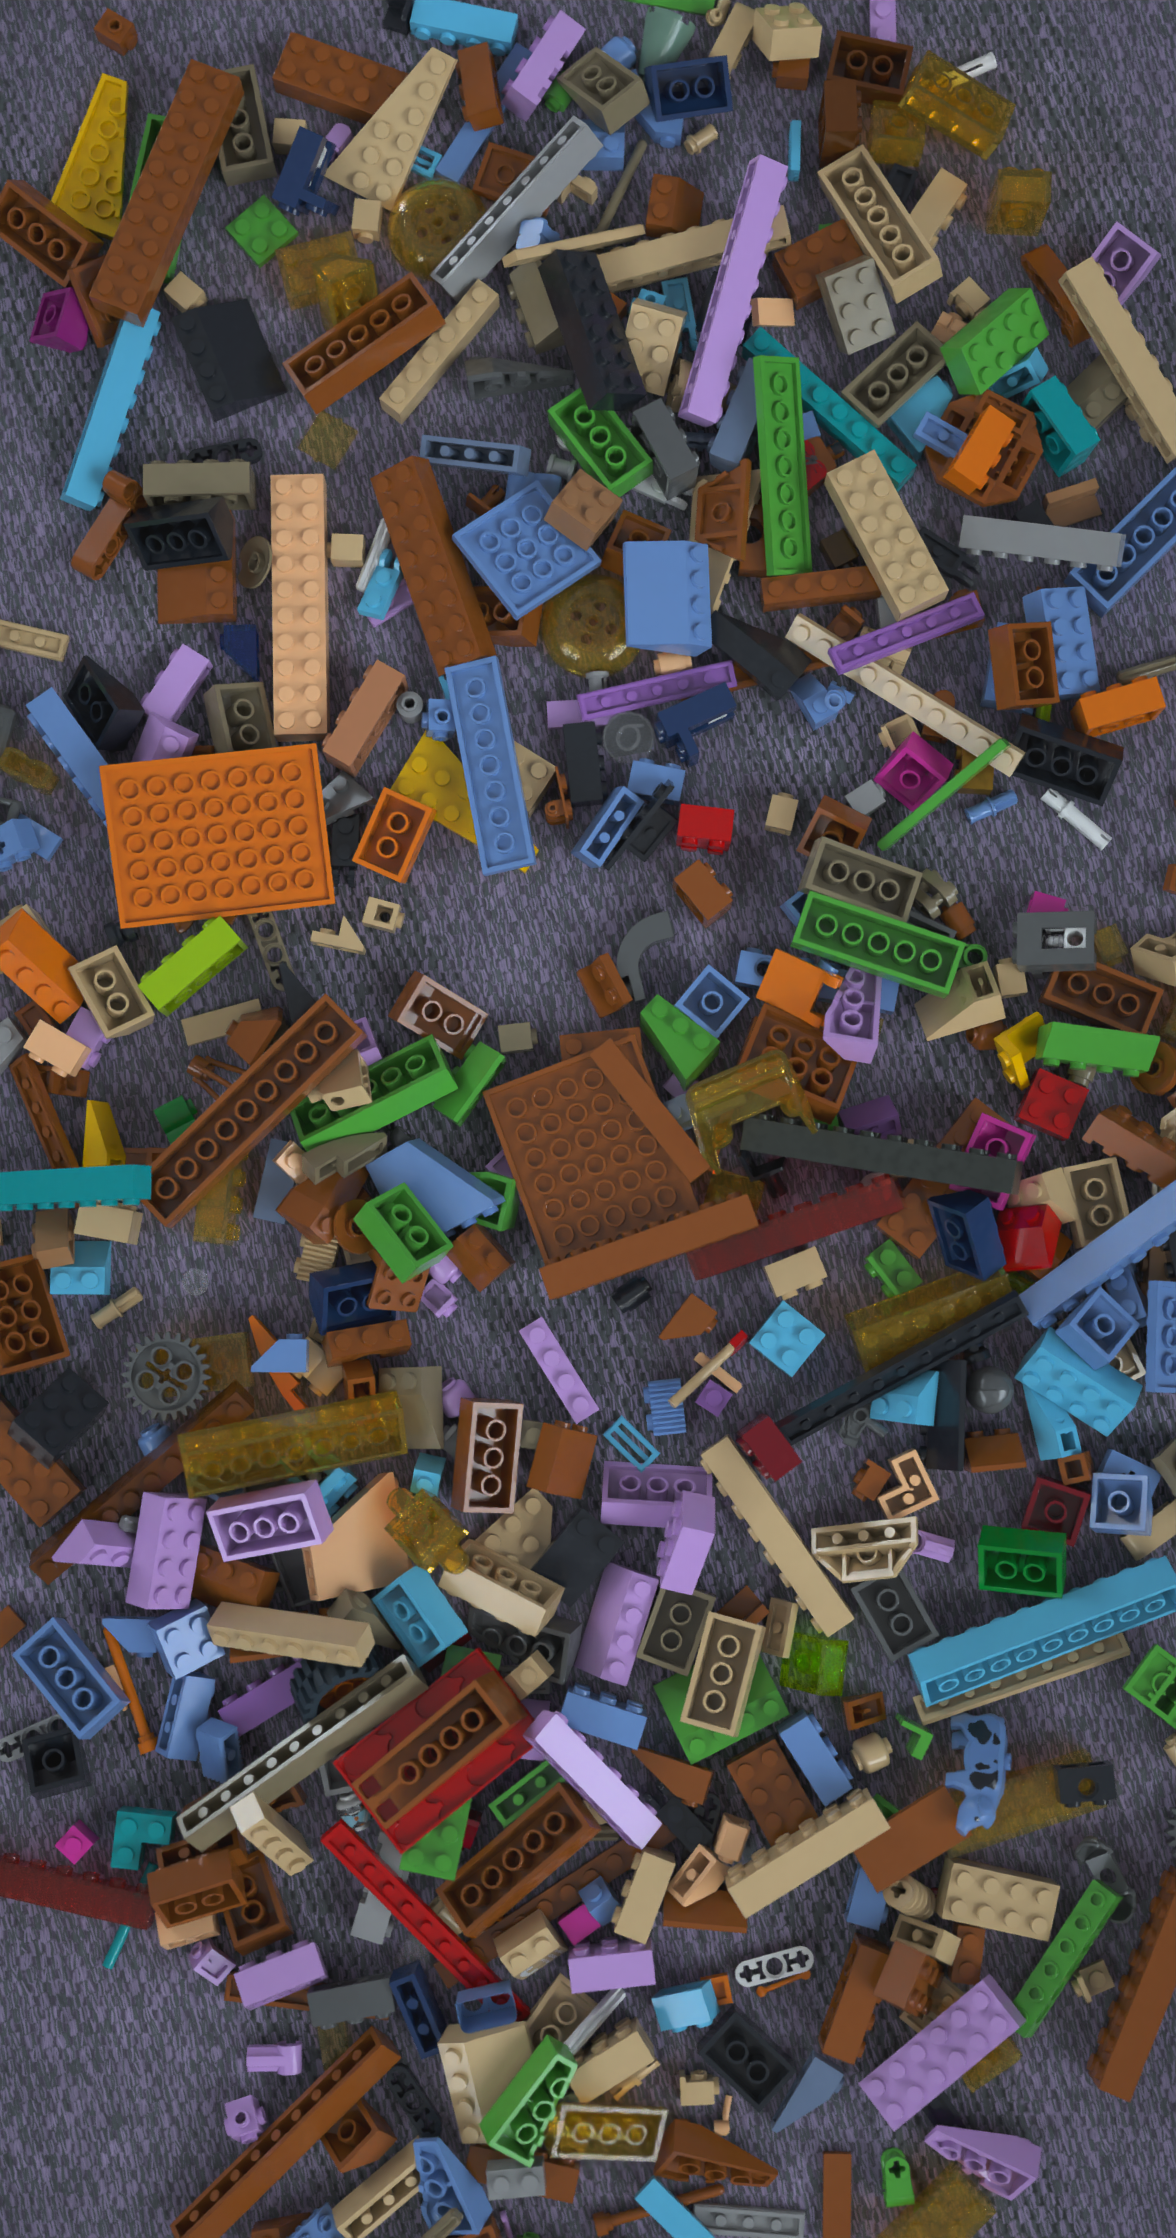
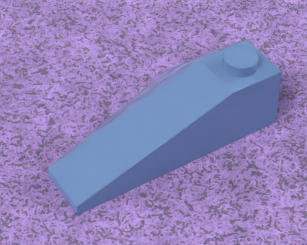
M439 2137L415 2139L413 2146L416 2169L420 2172L421 2180L418 2187L419 2192L423 2196L421 2212L428 2228L430 2229L451 2208H457L459 2212L463 2213V2219L461 2224L449 2235L480 2234L493 2210L483 2187Z

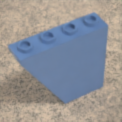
M420 1138L407 1141L365 1165L380 1195L405 1182L447 1238L456 1234L454 1229L460 1226L462 1229H466L477 1223L476 1217L481 1214L485 1218L499 1211L497 1206L505 1202L501 1194Z

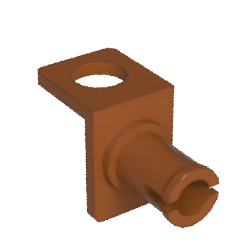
M493 484L481 500L472 493H469L466 499V506L478 516H482L496 507L505 498L506 493L502 488L497 492L496 490L499 486Z

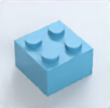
M782 1300L749 1340L748 1344L789 1377H793L826 1334Z

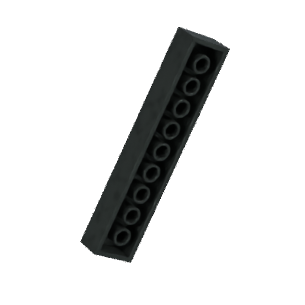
M754 1113L753 1118L745 1117L741 1150L1018 1195L1023 1162L1017 1161V1155L997 1152L996 1157H991L988 1150L970 1147L969 1153L962 1152L963 1146L942 1143L941 1148H935V1142L914 1139V1144H910L907 1137L887 1134V1140L881 1139L882 1133L860 1130V1135H854L855 1129L833 1126V1131H830L826 1124L808 1121L805 1127L801 1126V1120L780 1117V1122H775L776 1116Z

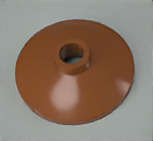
M360 1199L349 1200L342 1204L337 1210L333 1222L336 1240L343 1249L353 1254L367 1253L374 1248L353 1220L367 1203V1201Z

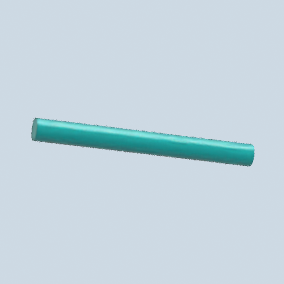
M151 1861L147 1864L102 1964L108 1969H113L149 1889L147 1874L158 1869V1865Z

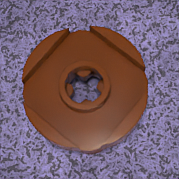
M1160 1041L1149 1071L1139 1074V1077H1130L1134 1087L1143 1093L1162 1096L1171 1090L1176 1084V1049L1172 1045ZM1152 1064H1159V1069L1157 1073L1152 1074V1071L1154 1070Z

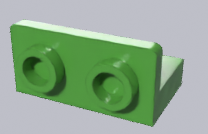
M888 1239L864 1257V1260L867 1262L864 1268L872 1278L877 1276L884 1284L880 1288L889 1300L893 1297L896 1301L901 1300L903 1296L923 1282L891 1239Z

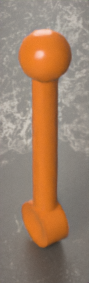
M808 1970L766 1987L759 1986L756 1989V1994L759 1997H764L767 1992L798 1979H809L811 1973Z

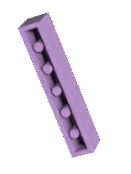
M543 1709L522 1736L628 1845L642 1850L662 1825L655 1816L657 1814L656 1810L648 1803H642L638 1799L640 1794L632 1786L625 1785L620 1780L622 1775L611 1766L607 1767L604 1764L603 1755L594 1748L590 1749L585 1744L586 1738L579 1731L572 1730L567 1725L569 1721L562 1713Z

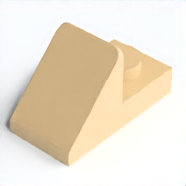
M344 915L339 936L335 935L336 931L326 928H320V932L312 930L310 941L313 945L361 955L366 953L365 947Z

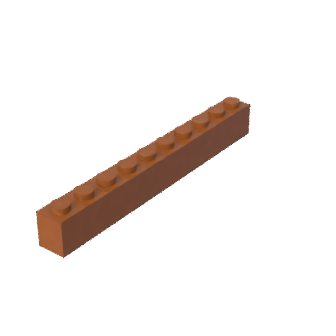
M371 2026L258 2137V2140L254 2141L169 2225L174 2238H220L402 2058L393 2041L387 2035Z

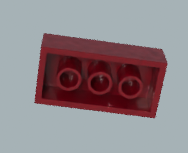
M761 1413L736 1432L739 1436L736 1442L749 1457L753 1455L756 1460L752 1464L766 1480L771 1478L776 1482L802 1463V1460L772 1419L764 1413Z

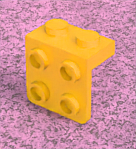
M1034 1012L1030 1016L1025 1017L1022 1021L994 1038L998 1052L997 1056L1001 1062L1002 1073L1005 1079L1010 1084L1014 1083L1021 1091L1030 1086L1024 1064L1035 1057L1038 1028L1045 1025L1043 1017L1039 1012Z

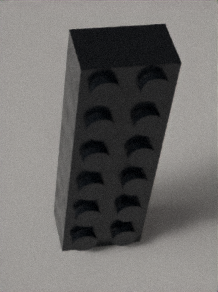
M556 249L538 267L588 410L629 411L647 393L596 253Z

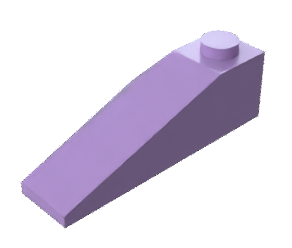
M852 967L849 968L843 983L825 1014L823 1040L844 1060L871 1064L878 1046L882 977Z
M937 2125L925 2136L924 2142L948 2160H957L962 2164L961 2170L967 2175L974 2173L980 2178V2184L983 2187L1010 2201L1038 2178L1042 2148L1032 2144L1026 2138Z

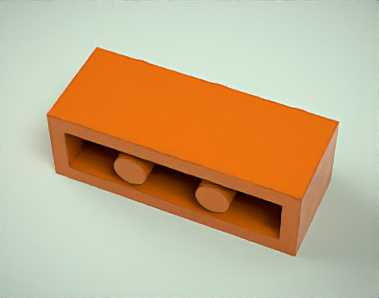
M989 405L979 415L943 478L968 495L976 488L981 490L989 479V476L986 474L989 468L993 469L1002 456L999 454V451L1002 447L1006 448L1012 440L1014 434L1011 431L1016 422L992 405Z

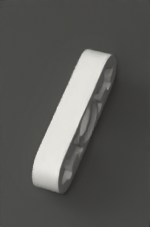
M797 1946L742 1961L736 1968L735 1976L739 1984L751 1987L806 1972L812 1967L814 1957L807 1947ZM797 1951H802L803 1955L808 1954L809 1960L805 1961V1967H800L799 1963L791 1964L793 1971L787 1972V1963L782 1956L783 1954L789 1953V1959L796 1958ZM771 1958H778L782 1962V1971L777 1975L770 1974L766 1969L767 1961ZM762 1961V1970L766 1978L760 1979V1973L753 1975L751 1982H747L746 1978L740 1977V1973L744 1970L743 1966L748 1965L750 1969L758 1968L756 1962Z

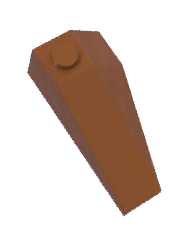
M366 1166L346 1178H343L336 1172L316 1185L308 1178L301 1184L291 1188L275 1211L313 1244L329 1245L335 1236L333 1222L337 1210L345 1202L357 1198L369 1172Z
M681 2118L674 2119L664 2131L653 2175L683 2182H689V2175H700L706 2177L705 2183L715 2184V2181L728 2177L733 2185L768 2187L778 2176V2170L704 2126Z

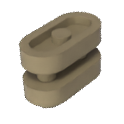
M926 868L921 872L923 873L921 883L918 886L912 906L925 917L934 920L941 914L938 907L941 903L949 908L958 901L956 896L958 890L950 881L944 882L936 870L930 871ZM928 891L933 897L927 895L926 892Z

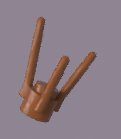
M196 1055L191 1060L187 1073L193 1076V1082L200 1085L215 1100L220 1096L203 1080L208 1081L212 1078L227 1088L232 1083L215 1074V1067L213 1066L238 1074H243L246 1071L242 1068L217 1061L208 1055L205 1058Z

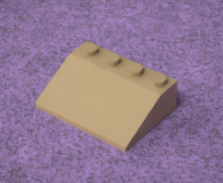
M526 2021L513 2022L473 2033L463 2032L460 2024H448L440 2038L438 2048L462 2144L487 2143L479 2126L480 2122L534 2052Z

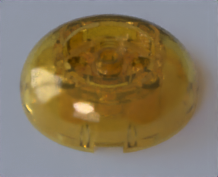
M434 178L416 183L400 195L390 212L387 226L390 249L397 262L407 272L410 273L412 271L417 278L435 282L430 274L487 210L477 194L457 181ZM427 208L435 209L431 214L425 212ZM458 215L460 218L457 221H452L449 219V216ZM419 229H425L427 231V235L425 237L420 238L417 236L419 234ZM448 237L452 239L450 242L444 244L441 243L442 241H445Z
M587 574L550 598L544 607L541 619L542 640L549 656L565 671L582 678H586L585 674L593 671H608L609 676H612L629 666L639 654V648L626 647L624 583L613 577L601 574ZM603 602L606 604V608L598 611L595 608V604ZM573 612H580L582 617L580 620L574 621L570 615ZM595 620V622L598 621V624L592 626L589 624V621ZM614 625L616 632L612 635L605 632L606 626ZM587 635L592 638V642L590 644L582 643L581 637Z

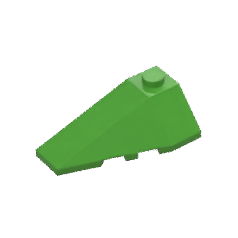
M491 1171L469 1172L501 1194L505 1199V1202L497 1206L499 1211L485 1218L483 1214L476 1217V1224L500 1232L514 1228L520 1205L515 1179Z

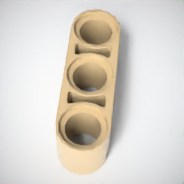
M736 2L709 54V57L727 55L729 75L732 69H736L742 57L741 51L743 47H747L753 33L755 9L740 2Z
M1176 1499L1170 1503L1167 1501L1153 1511L1151 1536L1120 1535V1540L1136 1561L1144 1558L1176 1535Z

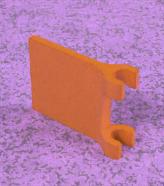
M776 948L755 998L790 1013L816 1028H820V1026H824L825 1015L812 1010L822 986L826 984L834 989L840 988L844 977Z

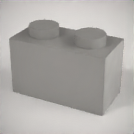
M544 2155L534 2156L535 2160L531 2168L513 2158L488 2160L486 2175L489 2201L545 2195Z

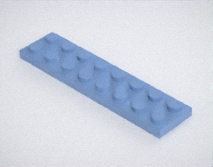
M495 655L445 668L483 875L489 876L536 865L537 861L499 659Z

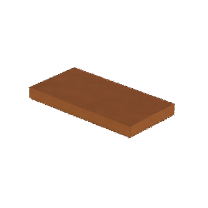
M943 1784L886 1818L891 1828L853 1851L877 1893L973 1835L970 1830L966 1837H963L956 1830L959 1810Z

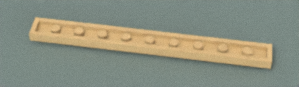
M801 613L796 616L785 636L786 639L833 668L835 667L827 653L828 649L846 642ZM874 661L844 673L847 677L976 757L981 755L998 739L1002 738L879 661ZM1009 742L1011 746L989 765L1011 777L1026 752Z

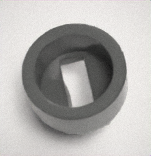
M398 1125L390 1135V1142L394 1147L414 1139L412 1135Z

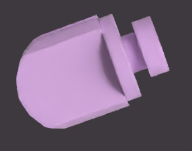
M335 124L325 137L327 141L337 145L329 165L335 161L354 138L349 126L346 124Z

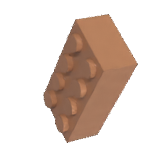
M378 659L374 665L370 664L363 675V679H365L360 688L356 687L349 699L351 702L346 711L342 710L335 722L337 727L332 734L328 733L322 743V751L327 762L342 771L344 770L354 778L396 711L398 697L409 689L404 674Z

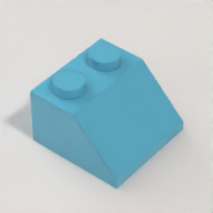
M75 1241V1264L54 1267L50 1270V1294L110 1295L111 1241Z
M928 1370L871 1402L870 1419L934 1426L939 1371Z

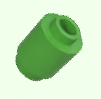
M560 74L556 75L543 96L546 107L555 113L558 111L564 112L572 101L570 95L557 82L556 78Z

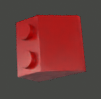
M1042 1204L999 1210L996 1224L1007 1263L1001 1268L1002 1272L1051 1268L1062 1222L1050 1206Z

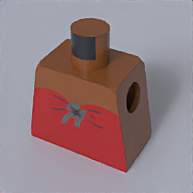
M819 436L804 441L808 497L824 484L826 474L837 468L835 460L845 455L839 441L827 447Z

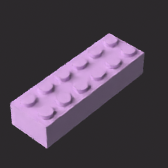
M989 1974L858 2084L892 2130L896 2131L1026 2022V2019Z

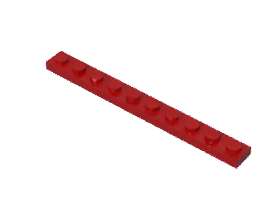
M342 1818L321 1836L320 1841L467 1989L502 1981ZM512 1991L517 2012L515 2022H522L530 2015V2008ZM502 1993L490 1997L495 2004L503 2005L510 1999V1994ZM482 1998L477 1999L481 2004H483Z

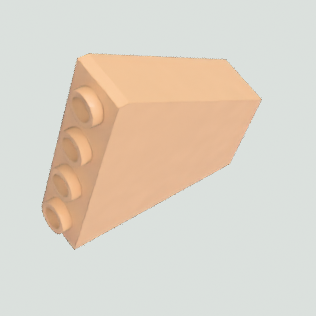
M393 1472L378 1474L330 1518L334 1530L323 1544L302 1548L310 1601H321L339 1597L344 1589L363 1592L386 1587L399 1576L413 1568L406 1549L408 1546V1536L403 1531L402 1526L404 1512L397 1496L399 1483L397 1478L394 1477Z

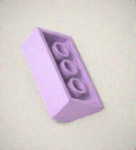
M604 1461L601 1523L665 1528L667 1521H672L673 1504L675 1500H680L683 1490L712 1497V1473L709 1475L703 1467L650 1464L641 1473L637 1469L638 1467L634 1466L631 1462Z
M609 1562L604 1568L574 1667L598 1678L627 1686L658 1586L659 1577Z

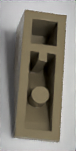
M344 1589L327 1610L328 1617L369 1623L375 1644L398 1651L402 1647L400 1641L394 1635V1631L376 1605L362 1592Z

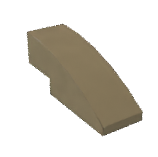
M384 1132L359 1134L317 1146L302 1154V1172L315 1185L336 1172L343 1178H346L387 1153V1135Z

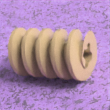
M909 1875L883 1890V1896L888 1905L913 1919L924 1921L932 1916L936 1909V1898L932 1890Z

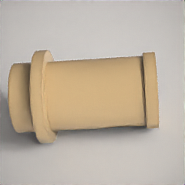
M709 123L694 135L689 134L684 141V146L690 155H698L703 147L718 139V133L715 127Z

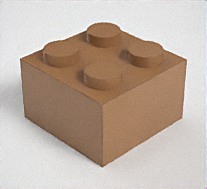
M579 469L552 501L544 521L587 552L614 519L623 500L586 472Z

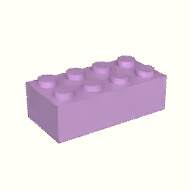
M317 1479L221 1497L206 1511L224 1562L323 1544L334 1530Z
M143 1492L125 1603L144 1609H189L207 1499L187 1493Z

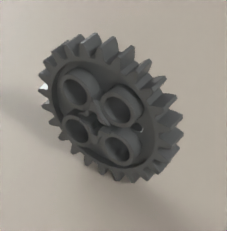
M166 1331L165 1338L163 1339L160 1332H155L154 1341L149 1336H145L146 1345L136 1342L135 1346L138 1352H128V1355L133 1360L132 1362H123V1365L129 1368V1372L121 1373V1376L129 1378V1382L124 1383L122 1387L131 1389L126 1398H136L132 1407L142 1405V1415L151 1410V1419H156L159 1413H161L162 1421H167L169 1413H171L173 1419L177 1420L179 1419V1411L183 1415L188 1416V1406L198 1409L199 1407L195 1400L203 1401L206 1399L201 1391L210 1390V1387L204 1384V1381L212 1379L211 1375L205 1374V1370L209 1369L211 1364H203L202 1361L208 1355H199L197 1353L201 1348L200 1344L191 1347L193 1338L188 1337L183 1342L182 1333H177L173 1339L171 1331ZM161 1349L166 1350L169 1354V1359L164 1365L160 1364L156 1359V1355ZM146 1363H152L161 1371L171 1370L169 1375L187 1385V1390L182 1389L173 1381L163 1382L164 1376L147 1367ZM185 1363L189 1364L192 1368V1374L188 1379L182 1378L179 1372L180 1367ZM147 1372L153 1375L154 1383L150 1388H146L142 1384V1377ZM169 1387L174 1388L177 1392V1398L172 1403L168 1402L165 1398V1391Z

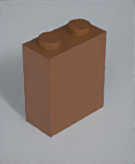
M555 1420L554 1424L543 1422L526 1487L545 1493L581 1499L598 1436L587 1433L588 1427L573 1423L572 1428H570L571 1423Z

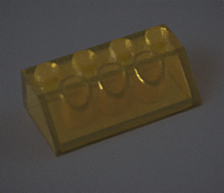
M560 2102L555 2108L557 2112L553 2121H549L544 2131L545 2138L543 2143L550 2158L657 2162L668 2108Z

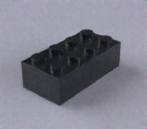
M1025 713L1021 714L1010 741L1011 744L1026 752L1012 776L1102 807L1123 761L1124 747Z

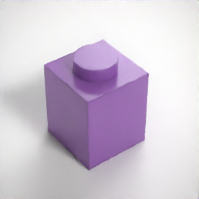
M708 1379L694 1402L719 1417L733 1394Z

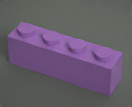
M292 1658L295 1663L286 1668L283 1664L279 1665L269 1672L271 1676L269 1679L261 1682L260 1678L245 1687L247 1689L246 1693L239 1697L234 1693L222 1701L224 1706L218 1710V1713L224 1722L238 1727L237 1731L239 1733L237 1736L240 1737L295 1703L290 1691V1678H295L293 1675L295 1668H302L300 1664L302 1658Z

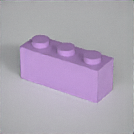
M182 644L179 649L176 648L169 658L170 664L165 671L159 672L154 681L156 685L150 693L147 692L141 699L140 704L145 710L143 714L145 717L148 718L150 712H154L176 723L213 668L210 660L185 644Z

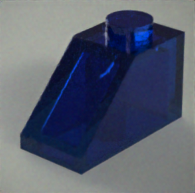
M256 624L224 625V634H220V649L224 650L227 657L253 682H260L259 630Z

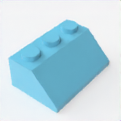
M421 1563L399 1576L372 1598V1601L418 1667L424 1665L468 1632L462 1620L457 1616L446 1597L441 1593Z

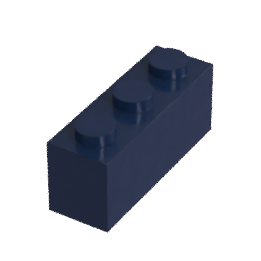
M420 1960L394 1969L389 1985L421 2060L440 2053L438 2042L446 2030L447 2024Z

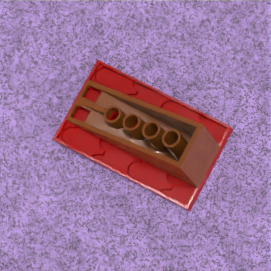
M479 1647L432 1683L428 1690L398 1710L335 1760L333 1764L402 1855L534 1748L522 1735L535 1719Z

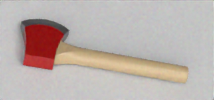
M743 1330L736 1334L722 1350L668 1400L669 1404L676 1408L719 1366L749 1340L748 1335Z

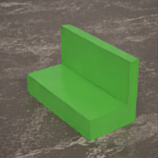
M897 1712L895 1718L900 1725L913 1731L905 1748L911 1756L922 1761L934 1735L926 1726H922V1724Z

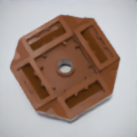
M989 389L981 395H970L950 402L941 417L943 421L969 434L979 415L989 405H992L1016 422L1011 431L1014 434L1012 440L1006 448L1002 447L999 451V454L1002 456L993 469L989 468L986 473L989 479L981 490L976 488L970 495L960 490L943 478L954 458H948L927 445L923 451L937 484L981 507L1017 501L1043 453L1034 413Z

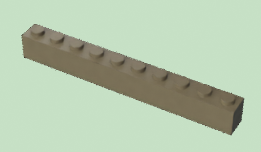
M401 1655L176 1817L184 1840L203 1852L237 1827L230 1807L254 1791L267 1804L271 1803L428 1690L429 1687L419 1667L406 1655Z

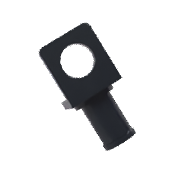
M740 1149L738 1157L750 1182L764 1179L772 1198H778L777 1193H779L780 1197L787 1193L788 1190L778 1173L784 1170L787 1162L786 1157L783 1156L756 1166L750 1152Z

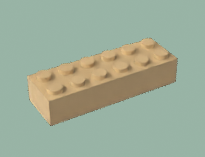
M863 144L817 172L822 191L841 219L844 218L863 254L874 258L879 278L896 304L943 276L938 256Z
M875 449L828 472L824 485L897 622L945 600L949 589Z
M867 1788L853 1790L846 1796V1801L839 1805L837 1803L829 1805L822 1811L823 1815L819 1818L805 1820L798 1826L799 1830L795 1833L781 1835L775 1840L776 1844L767 1850L761 1848L751 1855L752 1860L744 1865L741 1862L728 1869V1875L724 1876L727 1889L745 1919L891 1828Z

